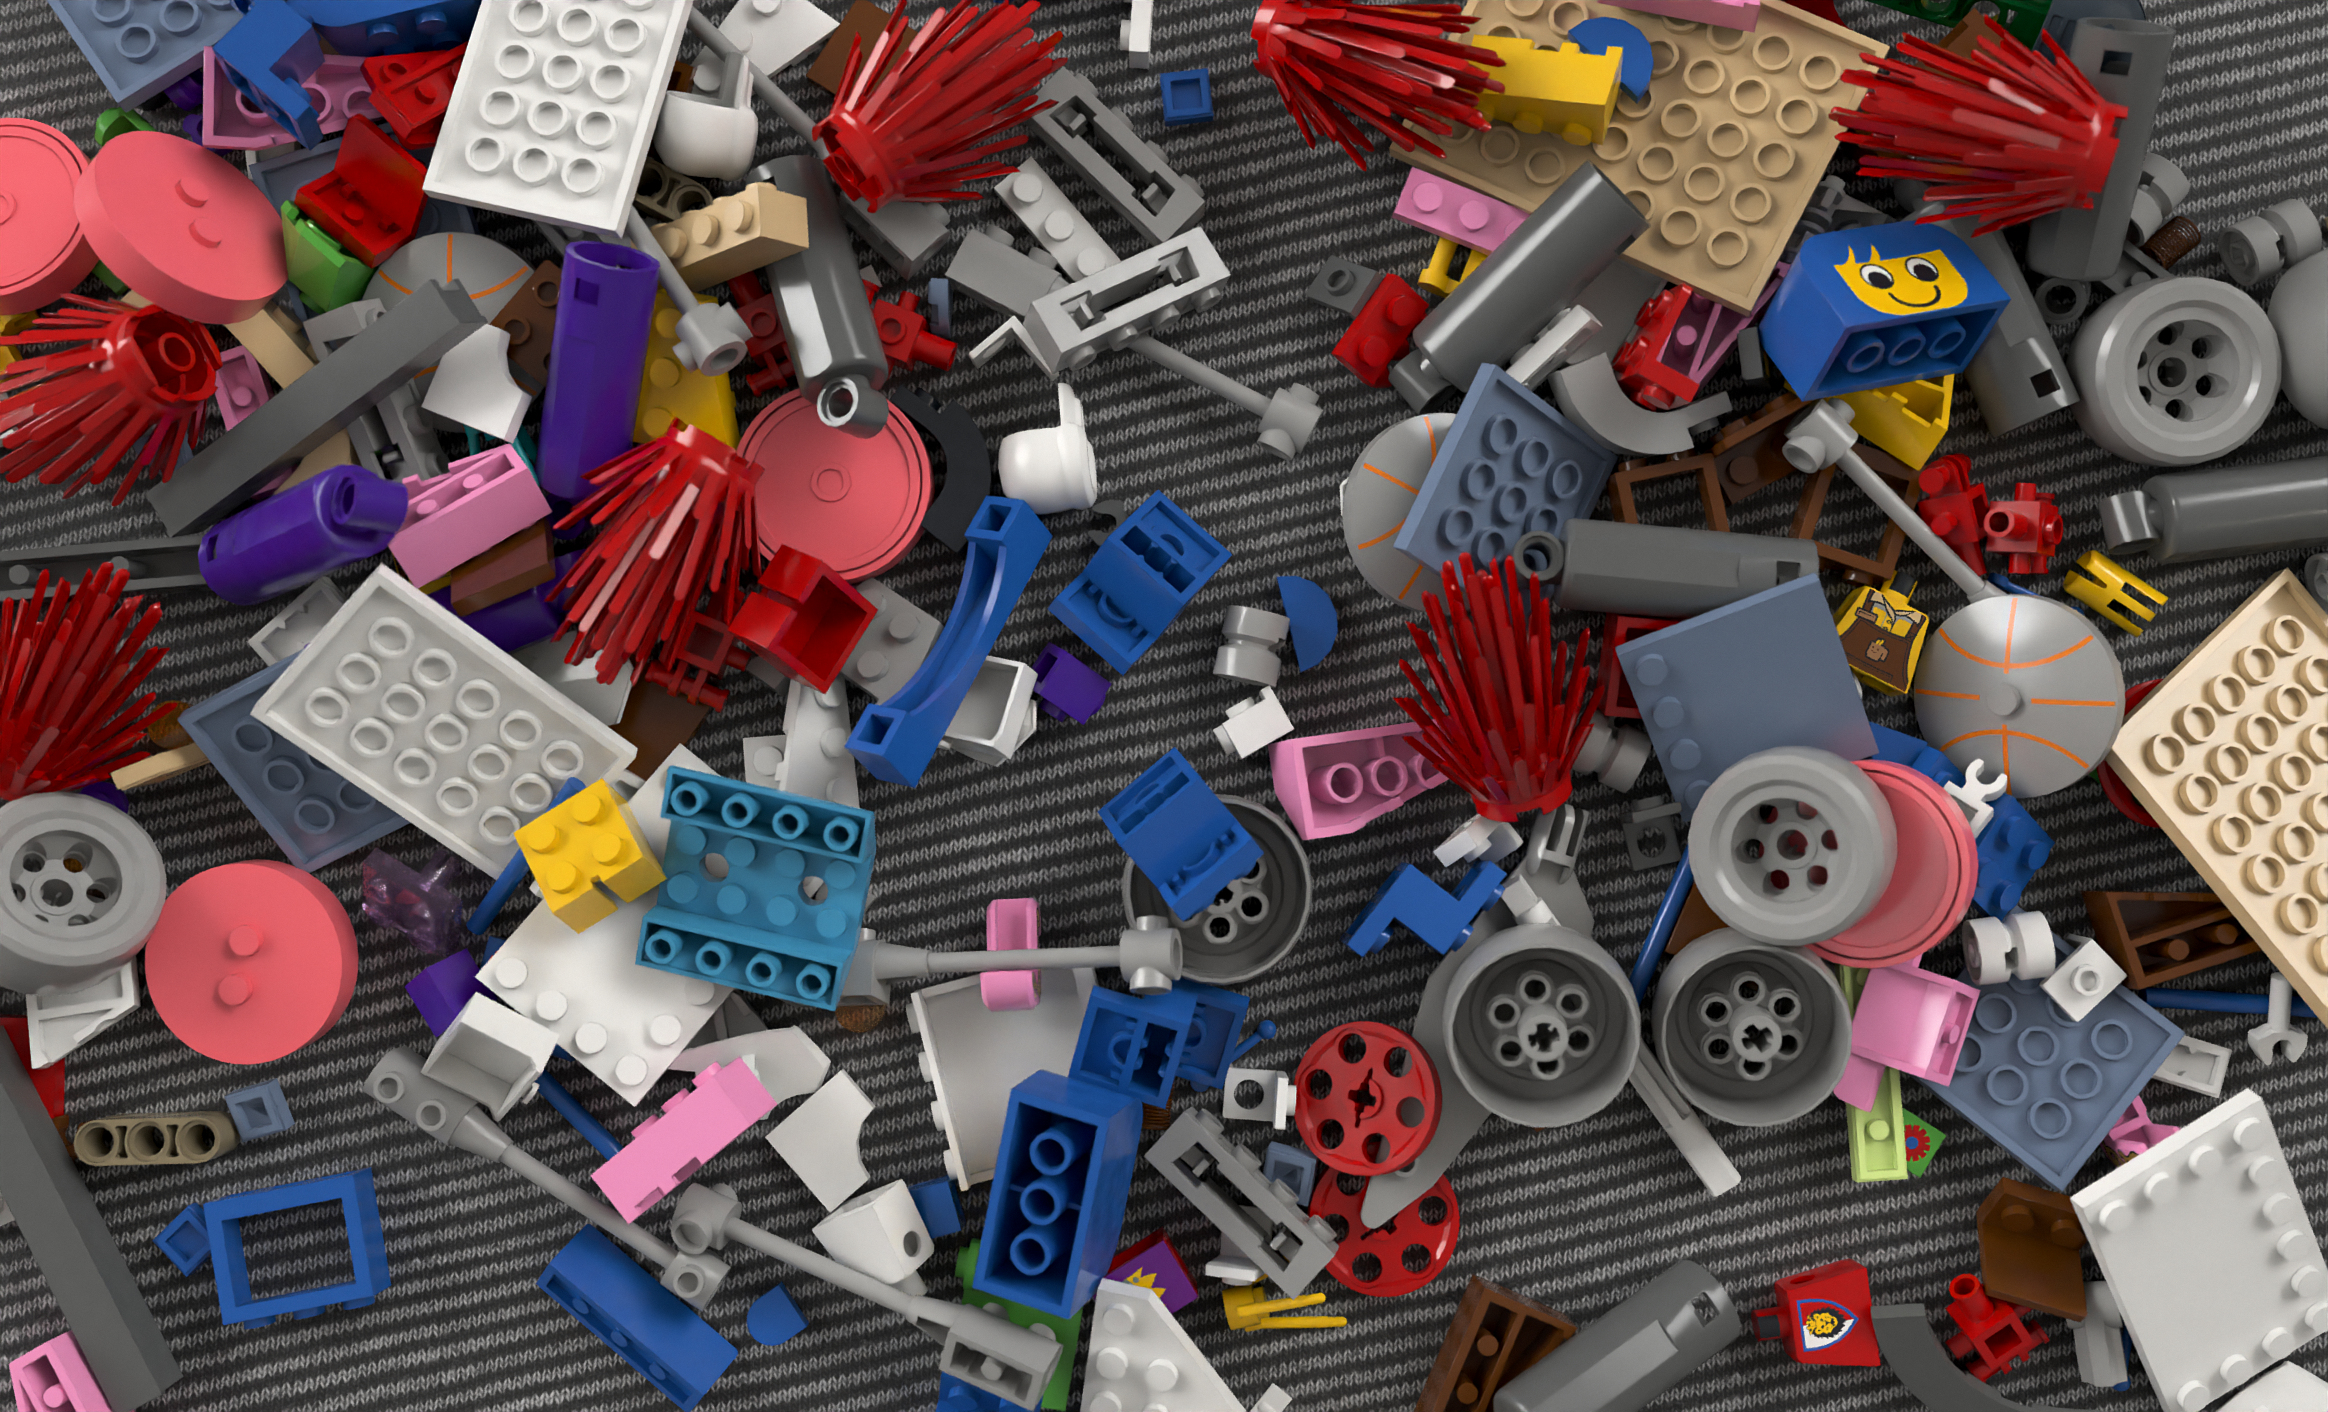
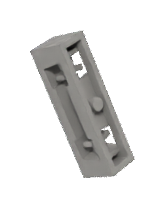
M1062 66L1035 94L1038 96L1037 102L1022 110L1024 112L1049 99L1059 101L1054 107L1029 118L1024 123L1153 247L1188 232L1204 216L1205 201L1202 197L1205 194L1201 187L1187 174L1179 177L1167 165L1169 162L1167 155L1153 141L1148 140L1146 143H1143L1132 132L1134 126L1129 118L1117 107H1112L1109 110L1096 98L1099 92L1081 73L1074 77ZM1086 119L1093 125L1094 135L1149 186L1141 194L1143 198L1142 204L1135 199V188L1080 137L1087 130L1085 126ZM1059 125L1063 126L1069 135ZM1160 190L1164 192L1169 197V199H1167L1163 194H1161ZM1148 209H1150V210L1156 215V217H1154V216L1148 211Z
M1199 226L1032 301L1023 325L1052 374L1067 367L1071 371H1076L1087 366L1096 358L1098 353L1110 347L1114 351L1122 350L1135 342L1139 334L1151 328H1154L1156 332L1165 330L1175 324L1182 314L1194 308L1199 313L1213 307L1221 300V292L1231 274L1202 227ZM1163 275L1159 281L1162 288L1105 313L1099 323L1090 327L1091 322L1095 319L1093 313L1150 288L1153 279Z
M380 298L349 303L302 323L320 363L333 353L328 341L335 340L338 348H340L387 311L384 309ZM413 378L346 426L362 467L374 472L378 477L386 479L374 453L377 450H381L383 461L387 464L393 478L392 481L402 483V479L418 474L421 481L450 472L448 463L451 462L441 449L433 429V419L430 411L421 407L423 402Z
M1191 1106L1179 1116L1144 1157L1294 1300L1335 1256L1339 1245L1333 1240L1337 1236L1335 1231L1318 1215L1314 1214L1309 1218L1296 1205L1299 1198L1284 1182L1279 1179L1270 1182L1258 1169L1261 1166V1162L1252 1151L1241 1143L1235 1147L1221 1134L1224 1127L1214 1115L1204 1108L1198 1112ZM1199 1142L1209 1153H1205L1196 1143ZM1179 1157H1181L1185 1162H1187L1192 1167V1169L1188 1167ZM1215 1159L1220 1162L1216 1168L1276 1225L1281 1221L1286 1225L1278 1232L1270 1244L1264 1239L1268 1233L1210 1177L1205 1181L1199 1177ZM1292 1232L1303 1241V1244L1292 1235ZM1276 1250H1279L1290 1261V1263Z

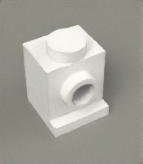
M1270 685L1259 692L1263 701L1255 704L1252 697L1241 701L1225 711L1229 720L1213 729L1227 756L1236 752L1239 759L1242 760L1294 730Z

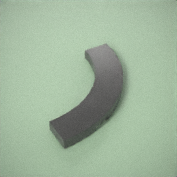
M1924 1303L1870 1306L1876 1338L1887 1362L1909 1391L1934 1412H2101L2096 1409H2068L2033 1402L2025 1406L2001 1397V1391L1980 1381L1966 1370H1959L1946 1356V1350L1942 1347L1931 1328Z

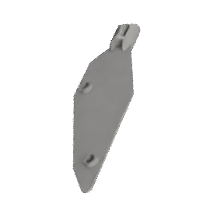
M1563 803L1555 810L1543 815L1542 808L1539 807L1525 857L1504 883L1521 874L1537 898L1541 897L1561 926L1574 929L1590 938L1595 921L1573 870L1590 812L1581 808L1574 810L1573 806ZM1502 897L1499 898L1489 911L1486 912L1482 909L1470 924L1474 930L1467 941L1457 952L1450 949L1428 977L1411 1036L1428 1052L1438 1071L1443 1099L1441 1117L1433 1139L1416 1160L1393 1173L1370 1177L1360 1212L1361 1221L1368 1228L1380 1227L1433 1187L1492 1113L1466 1090L1452 1068L1443 1039L1442 1012L1448 986L1462 960L1481 941L1500 930L1518 925L1512 918L1513 913ZM1533 979L1525 985L1524 990L1530 997H1538L1545 991V985L1540 980ZM1568 994L1564 996L1561 1002L1562 1007L1566 1010H1570L1572 1003ZM1505 1003L1498 1005L1494 1010V1015L1502 1021L1511 1019L1515 1014L1514 1007ZM1539 1023L1536 1025V1033L1531 1036L1546 1038L1554 1032L1555 1028L1549 1031L1547 1023ZM1507 1041L1501 1046L1511 1055L1518 1056L1521 1052L1520 1044L1515 1041ZM1408 1051L1406 1052L1400 1077L1406 1075L1412 1067V1057ZM1415 1097L1408 1099L1401 1108L1403 1121L1410 1127L1418 1126L1422 1122L1425 1114L1423 1104ZM1384 1135L1382 1136L1375 1160L1378 1164L1384 1162L1390 1153V1144Z

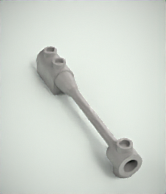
M694 0L686 27L724 63L730 51L743 54L697 10L701 0ZM749 60V71L754 76L752 90L819 153L818 157L821 161L827 158L830 154L823 138L816 142L813 141L812 128L816 123ZM843 190L840 192L839 205L844 221L906 281L939 252L951 234L945 227L950 222V217L938 202H927L924 205L920 202H889L876 213H869L867 209L871 203L863 197L853 202Z
M632 205L625 231L639 251L649 254L659 261L661 267L658 280L682 314L675 328V332L681 342L672 347L673 351L690 373L698 368L705 376H718L728 372L744 358L747 352V346L744 342L753 337L751 331L729 302L721 307L716 303L701 305L698 303Z
M991 224L988 225L984 233L972 229L963 240L945 274L953 289L1009 318L1014 315L1023 325L1032 301L1070 285L1062 278L1061 273L1054 270L1058 261L1049 253L1032 247L1026 256L1011 248L1014 241L1012 235ZM1100 310L1093 313L1095 319L1091 322L1090 327L1099 323L1105 313ZM1144 333L1139 334L1138 339L1128 346V348L1263 417L1257 429V432L1261 433L1257 444L1282 459L1291 461L1296 452L1302 453L1323 413V409L1315 406L1319 395L1301 384L1293 383L1289 392L1279 387L1271 400Z
M1823 398L1816 399L1804 407L1790 421L1784 430V435L1789 440L1783 446L1782 451L1785 458L1794 467L1806 473H1815L1818 469H1825L1835 462L1967 594V599L1971 604L1991 597L2008 595L1990 582L1983 581L1850 448L1856 441L1858 433L1849 425L1855 417V413L1846 402L1838 398H1830L1828 402Z
M1161 916L1138 917L1136 919V929L1124 930L1122 932L1120 946L932 953L931 950L886 943L883 939L876 940L875 930L861 928L858 946L838 1006L890 1005L891 984L928 977L933 973L1121 967L1124 980L1130 982V992L1142 995L1168 994L1172 992V980H1179L1181 977L1183 966L1182 941L1178 929L1167 928L1168 919ZM777 998V999H779V1000H781V1001H783V1002H785V1003H787V1004H790V1005H792V1006H794V1007H796V1008H798V1007H814V1006H810V1005H805V1004H801V1003H797V1002H793V1001H788V1000H784V999Z
M402 1046L392 1049L372 1070L363 1087V1091L448 1147L453 1145L494 1162H502L667 1269L660 1284L699 1310L703 1311L730 1272L731 1266L721 1261L718 1254L710 1249H705L700 1254H690L682 1249L678 1252L634 1222L628 1224L620 1213L513 1145V1140L482 1111L484 1104L420 1073L427 1059L409 1047Z
M692 1183L679 1200L672 1218L671 1235L676 1245L687 1253L700 1254L708 1246L721 1250L731 1238L906 1316V1320L944 1346L939 1370L1030 1411L1035 1410L1052 1379L1062 1353L1063 1344L1056 1342L1054 1332L1044 1324L1036 1323L1032 1324L1028 1329L1009 1321L1008 1312L996 1303H987L981 1309L970 1303L963 1305L921 1295H915L914 1297L740 1220L742 1203L738 1202L735 1191L726 1184L719 1183L709 1189L698 1183Z

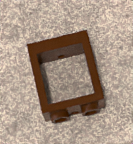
M1854 442L1850 448L1891 489L1897 490V495L1914 511L1921 490L1918 479L1927 466L1923 465L1921 470L1917 471L1892 454ZM1835 462L1825 469H1818L1815 473H1808L1787 538L1812 540L1834 470L1844 472ZM1889 517L1875 561L1814 541L1818 551L1819 573H1823L1825 568L1843 574L1841 579L1843 582L1859 588L1863 586L1872 587V584L1877 585L1889 581L1892 578L1906 533Z
M1695 448L1666 454L1667 462L1648 466L1647 458L1627 461L1618 464V472L1611 475L1606 482L1614 522L1639 524L1631 485L1696 472L1709 531L1730 532L1713 453L1697 456Z

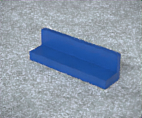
M586 1224L553 1258L536 1283V1285L685 1412H691L738 1355V1350L591 1224Z

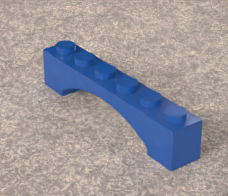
M986 495L964 534L965 538L969 541L964 573L953 609L938 641L918 671L895 695L881 705L871 703L867 705L844 747L876 779L908 787H916L1053 537L1025 500Z

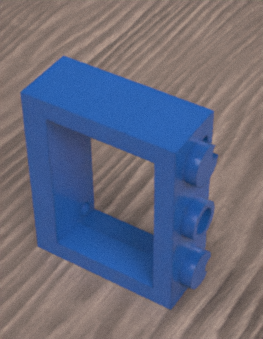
M371 1167L225 1195L203 1204L223 1325L243 1322L244 1329H253L276 1322V1315L293 1312L294 1320L304 1319L325 1313V1305L343 1302L344 1310L360 1308L375 1303L374 1295L391 1286ZM342 1198L355 1280L252 1300L238 1218Z

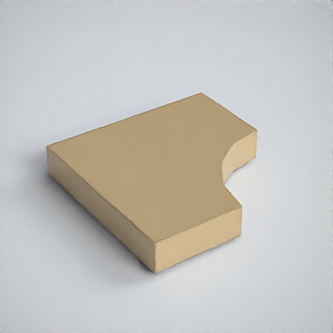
M192 743L154 755L110 774L117 790L121 789L124 791L163 782L211 761L196 743Z

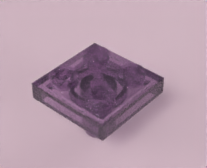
M375 848L363 861V910H365L366 915L377 925L383 928L391 926L406 935L411 944L418 950L427 954L434 952L444 959L450 957L459 946L463 900L447 891L446 888L462 872L463 868L460 862L451 855L445 863L443 860L448 852L437 850L425 867L417 873L378 848Z

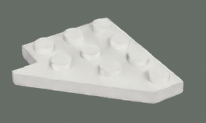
M1102 1278L1097 1290L1080 1412H1247L1152 1289Z

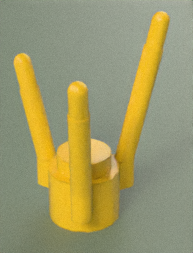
M1266 1273L1257 1280L1252 1281L1251 1285H1235L1234 1288L1222 1290L1224 1308L1231 1331L1245 1328L1247 1333L1260 1329L1344 1327L1347 1324V1319L1342 1316L1270 1317V1312L1323 1303L1326 1296L1323 1293L1300 1295L1294 1300L1289 1297L1267 1301L1263 1286L1253 1287L1257 1282L1269 1277Z

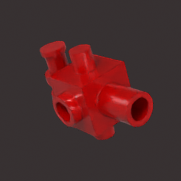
M754 270L727 280L726 282L739 306L736 312L753 335V337L744 342L747 346V351H749L751 357L760 368L768 365L767 368L753 375L750 373L745 376L754 395L758 398L762 396V392L776 385L780 389L789 386L786 379L795 375V371L772 292L767 295L765 294ZM785 355L788 359L780 363L777 362V359Z
M862 279L869 304L871 305L873 297L878 293L880 287ZM907 291L901 292L897 305L877 299L874 309L871 308L887 360L889 377L894 366L912 372L916 360L949 371L955 359L958 344L928 333L929 325L925 317L915 313L920 298Z
M1963 453L1945 455L1929 464L1926 470L1919 476V486L1924 492L1929 493V496L1917 502L1919 507L1917 515L1978 576L1987 573L1979 540L1987 536L1984 528V518L1989 512L1984 484L1981 482L1970 485L1968 473L1971 471L1972 463L1967 455Z
M2016 483L2014 501H1990L1989 512L1984 518V528L1987 532L1986 551L2009 556L2008 574L2048 575L2049 569L2046 568L2047 557L2055 556V545H2058L2062 539L2063 520L2061 515L2058 514V507L2051 505L2055 499V494L2036 492L2037 484Z
M720 583L719 590L716 593L713 592L704 614L694 611L681 648L679 647L675 661L679 663L677 669H671L668 672L665 665L660 664L659 660L654 659L648 668L644 680L649 684L654 682L668 688L667 694L676 698L679 693L688 695L687 703L696 706L701 702L715 708V711L718 713H722L731 691L726 688L722 690L708 684L710 677L722 680L728 665L744 672L752 656L751 653L736 647L739 639L727 630L728 625L723 621L722 610L725 584ZM739 590L737 604L735 601L733 603L732 621L736 617L745 597V594ZM691 668L699 671L696 679L688 677Z
M1972 1274L1959 1275L1950 1283L1949 1292L1955 1302L1945 1309L1960 1332L1947 1340L1945 1344L1957 1360L1973 1349L1976 1351L1980 1358L1973 1363L1968 1362L1965 1366L1980 1381L1986 1383L1987 1379L1999 1371L2006 1375L2012 1371L2008 1362L2018 1357L2024 1363L2030 1359L2027 1352L2042 1342L2046 1344L2050 1341L2034 1319L2028 1322L2030 1325L2024 1327L2019 1318L2033 1310L2032 1308L1986 1295L1983 1283L1981 1284L1977 1277Z

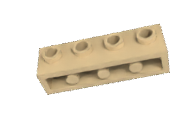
M751 183L745 187V191L733 196L716 198L713 200L712 205L700 210L686 211L681 214V218L668 224L653 225L650 228V232L690 291L696 293L808 249L806 198L778 191L777 186L771 183ZM631 240V248L637 249V247ZM658 280L657 290L664 289Z

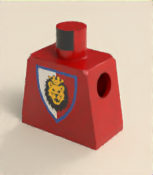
M1851 1258L1777 1280L1775 1282L1777 1307L1757 1309L1751 1312L1752 1327L1757 1341L1782 1338L1785 1353L1798 1363L1881 1366L1877 1338L1871 1317L1870 1306H1872L1867 1268Z

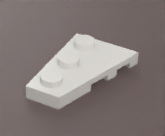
M739 0L718 30L770 79L790 64L794 67L808 57L807 52L827 38L830 40L840 23L807 0ZM706 45L691 64V66L698 68L694 76L695 83L692 94L718 98L725 63Z
M838 674L826 694L791 679L783 724V731L787 736L784 761L777 763L775 781L780 783L779 790L860 809L854 756L844 747L847 743L846 739L851 734L845 678Z

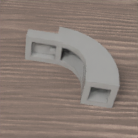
M1606 352L1546 375L1557 404L1565 417L1586 432L1603 448L1627 456H1658L1693 448L1694 444L1690 434L1695 435L1720 425L1717 416L1733 410L1726 391L1707 395L1665 413L1642 409L1631 402L1620 389Z

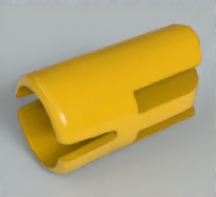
M2096 550L2084 553L2076 561L2094 576L2093 581L2069 570L2063 582L2064 590L2136 638L2144 630L2128 621V618L2119 612H2115L2107 607V605L2115 599L2149 622H2151L2156 614L2120 591L2124 583H2128L2136 591L2144 596H2148L2162 606L2168 600L2167 596Z

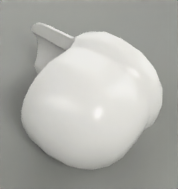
M728 52L718 98L666 90L652 138L655 149L663 163L672 171L688 176L738 181L749 170L756 148L758 118L751 109L754 76L749 71V59L747 56L737 52Z
M1058 383L1060 426L1011 434L1002 440L999 449L998 469L1004 494L1007 498L1025 500L1035 514L1044 515L1070 509L1084 510L1092 507L1097 498L1095 457L1092 445L1088 442L1085 433L1083 406L1080 400L1075 397L1072 387L1066 383Z

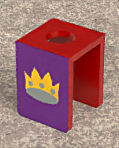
M1163 1226L1114 1256L1107 1274L1103 1277L1113 1281L1152 1289L1171 1314L1199 1297L1197 1281ZM1097 1292L1092 1296V1297L1094 1298L1095 1302H1096Z

